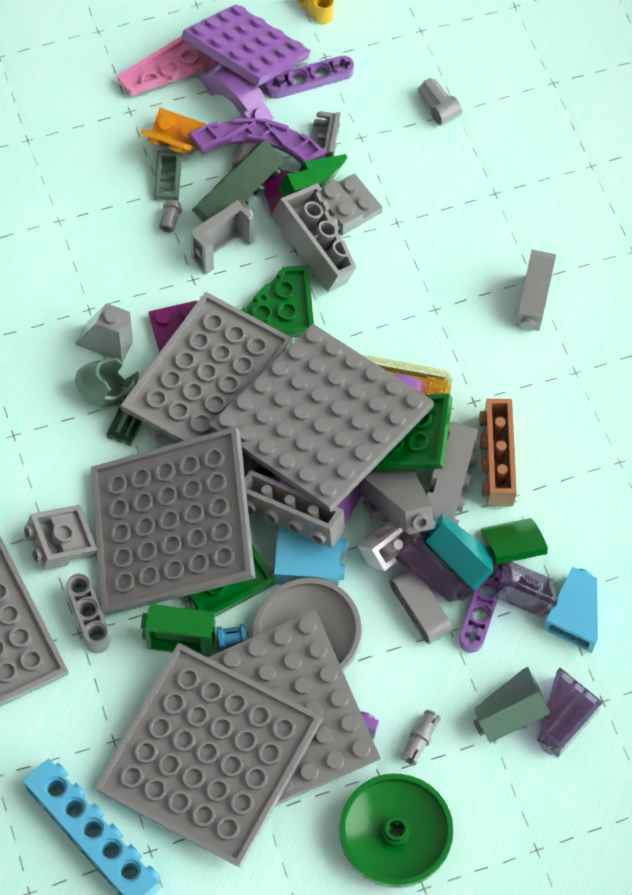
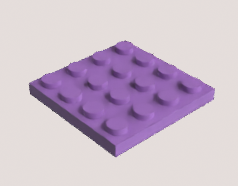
M237 4L184 29L181 35V39L257 87L309 58L311 52L301 42L293 40L285 35L282 30L272 27L263 18L253 15L245 7Z

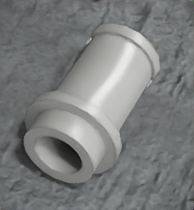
M170 199L163 205L164 213L159 224V229L166 233L174 232L178 215L182 213L181 203Z

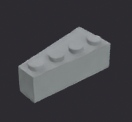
M319 183L281 198L271 217L328 293L345 285L357 267L345 241L341 240L338 234L339 227L336 221H332L328 212L330 209L326 200L323 201L320 194L321 188Z
M453 422L449 423L444 468L434 469L430 491L427 493V498L432 506L433 518L437 519L443 513L457 525L459 524V520L455 519L457 511L462 512L466 497L461 496L463 488H469L472 474L468 473L469 466L475 467L478 452L474 451L478 432L476 428ZM426 531L420 532L423 537H425Z

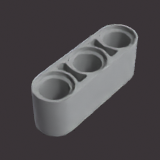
M411 567L389 579L392 591L427 644L453 631L448 616L415 567Z
M81 573L70 576L66 584L71 606L86 647L92 653H102L107 650L110 644L107 624L90 579ZM77 587L86 588L82 593H75L73 591ZM86 610H93L95 612L89 617L82 615ZM99 633L103 635V638L97 641L90 639L94 634Z

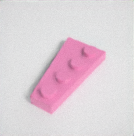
M179 37L117 75V82L133 97L201 73L218 61Z

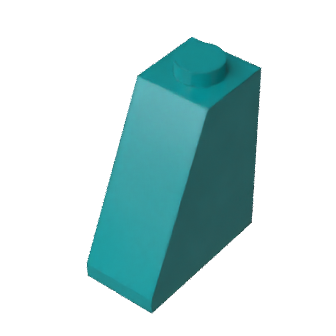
M442 513L437 519L433 518L435 528L426 530L425 542L476 591L493 572L491 550Z

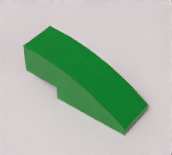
M342 154L305 161L298 172L287 174L281 182L279 189L282 196H288L319 183L320 187L329 183L348 159L347 155Z

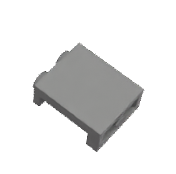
M237 200L190 231L191 258L205 274L214 270V253L238 237H242L248 245L253 243L254 214L247 206L244 207Z

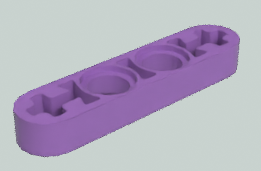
M343 55L287 70L265 82L266 94L271 98L279 99L347 80L354 73V61L352 58ZM322 70L327 73V76L320 78L314 73ZM302 77L305 81L304 83L296 84L292 79Z
M507 563L498 564L499 570L496 572L495 579L493 580L489 576L474 592L459 640L460 646L466 652H478L484 644L507 573ZM483 586H490L494 589L495 595L489 598L484 597L480 589ZM481 609L487 613V619L477 621L473 618L472 613L475 610ZM474 627L478 629L476 634L477 641L470 644L467 637H470Z

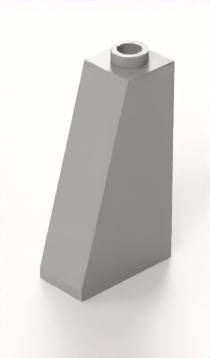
M414 470L371 471L360 482L362 496L408 535L435 528L432 506Z

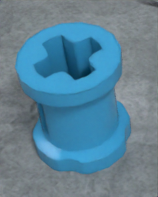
M244 623L240 624L239 627L222 629L221 626L217 627L220 651H223L226 647H232L246 641Z

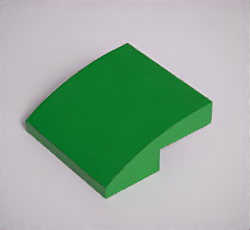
M532 518L481 528L480 532L485 545L491 550L496 565L548 554L546 541Z

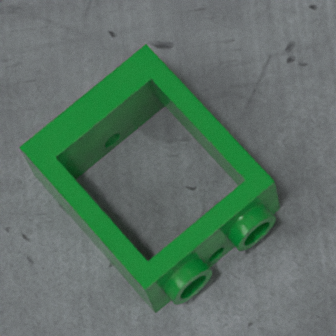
M149 604L148 613H143L141 620V629H143L142 639H146L147 649L173 653L177 644L180 643L206 657L212 656L216 635L215 612Z

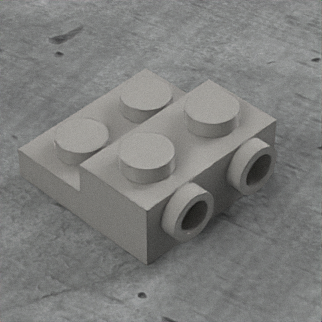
M355 173L340 182L334 179L320 187L321 197L323 201H327L330 208L328 212L332 221H336L339 227L338 231L342 236L383 212L382 205Z
M80 505L30 514L24 526L26 540H32L34 545L32 550L34 562L36 564L40 563L43 570L67 566L70 560L93 556L97 552L96 544Z

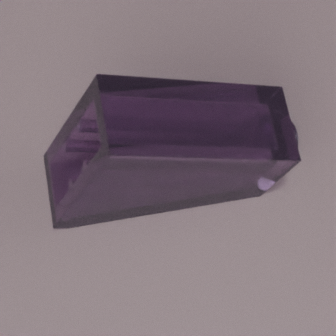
M425 537L412 538L395 557L399 563L449 602L463 601L473 591L425 542Z
M561 667L556 671L547 701L550 714L543 717L537 738L542 750L547 754H554L557 758L561 756L597 715L603 704V701Z

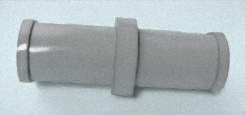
M425 710L417 728L412 729L410 733L411 738L400 755L402 760L407 757L406 763L416 765L425 746H429L431 743V735L441 720L439 715L434 718L436 712Z

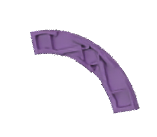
M233 118L232 121L210 123L188 134L189 139L202 155L219 147L238 143L258 144L266 139L273 148L292 156L301 165L305 161L325 157V151L307 135L290 129L288 125L266 119Z

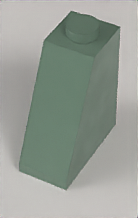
M529 667L522 669L476 706L474 711L477 719L473 722L480 736L485 734L489 742L492 743L550 714L542 692Z

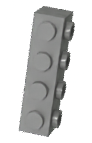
M252 470L246 475L245 484L249 514L257 515L270 524H277L288 529L293 534H300L318 545H325L330 548L335 545L345 530L343 509L335 507L330 513L292 487Z

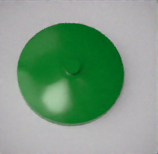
M393 773L380 775L364 782L350 795L342 810L339 836L344 855L361 876L381 886L402 888L419 884L433 876L440 869L450 852L454 827L449 807L435 788L417 777Z

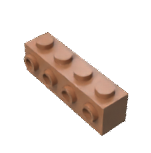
M486 398L484 411L479 412V426H484V434L480 435V449H485V457L481 458V473H486V481H482V497H487V506L513 507L517 494L512 399Z

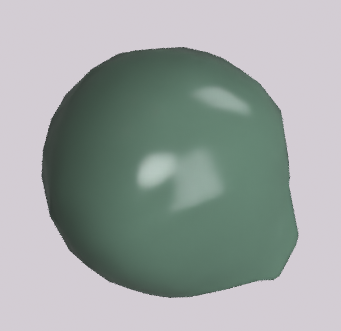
M118 358L94 361L78 369L75 376V385L80 395L89 404L96 407H108L117 404L124 396L129 395L137 384L139 372L137 371L124 379L118 372L123 365Z

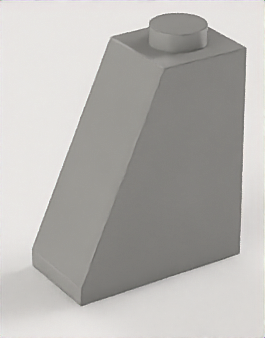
M531 250L515 326L522 327L525 330L540 331L556 254Z
M106 303L87 321L76 341V345L111 359L118 358L123 362L133 343L130 312Z

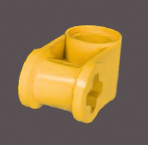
M298 0L300 5L308 11L317 23L327 24L333 20L334 0Z

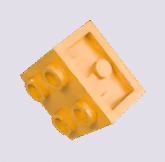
M159 107L152 131L142 129L141 134L147 136L146 141L164 146H167L168 143L170 144L169 149L189 154L190 150L198 151V149L191 142L188 134L205 126L206 123Z

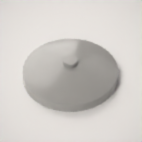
M318 578L296 579L281 585L271 592L258 609L254 620L253 637L316 609L344 672L357 656L363 634L361 617L352 598L336 584Z

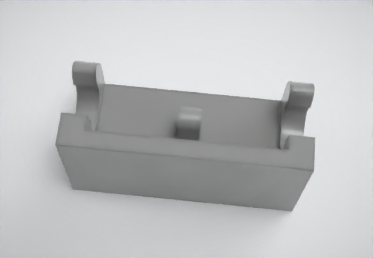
M319 111L316 117L326 120L314 119L311 139L325 151L324 158L335 156L341 112Z

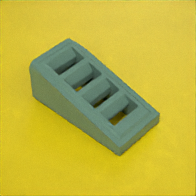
M157 151L154 199L179 201L182 153ZM162 163L176 164V167L162 166ZM161 171H162V172H176V173H175V176H174V175H161ZM161 180L175 181V184H163L160 182ZM160 188L174 189V194L160 193Z

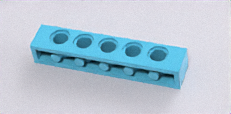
M48 758L22 779L28 793L118 895H154L160 890L158 881L160 876L151 865L144 866L139 860L142 856L132 844L127 846L121 840L123 835L113 823L109 826L103 820L105 815L95 803L90 805L84 798L87 796L85 791L78 783L73 785L66 778L68 776L67 771L59 762L54 765ZM55 787L64 789V792L59 796L49 794ZM73 807L82 809L81 814L77 817L69 816L68 811ZM90 828L101 830L100 834L94 838L85 835ZM115 848L119 851V854L115 858L110 859L104 856L105 851ZM128 869H134L138 872L137 876L131 880L123 878L122 875Z

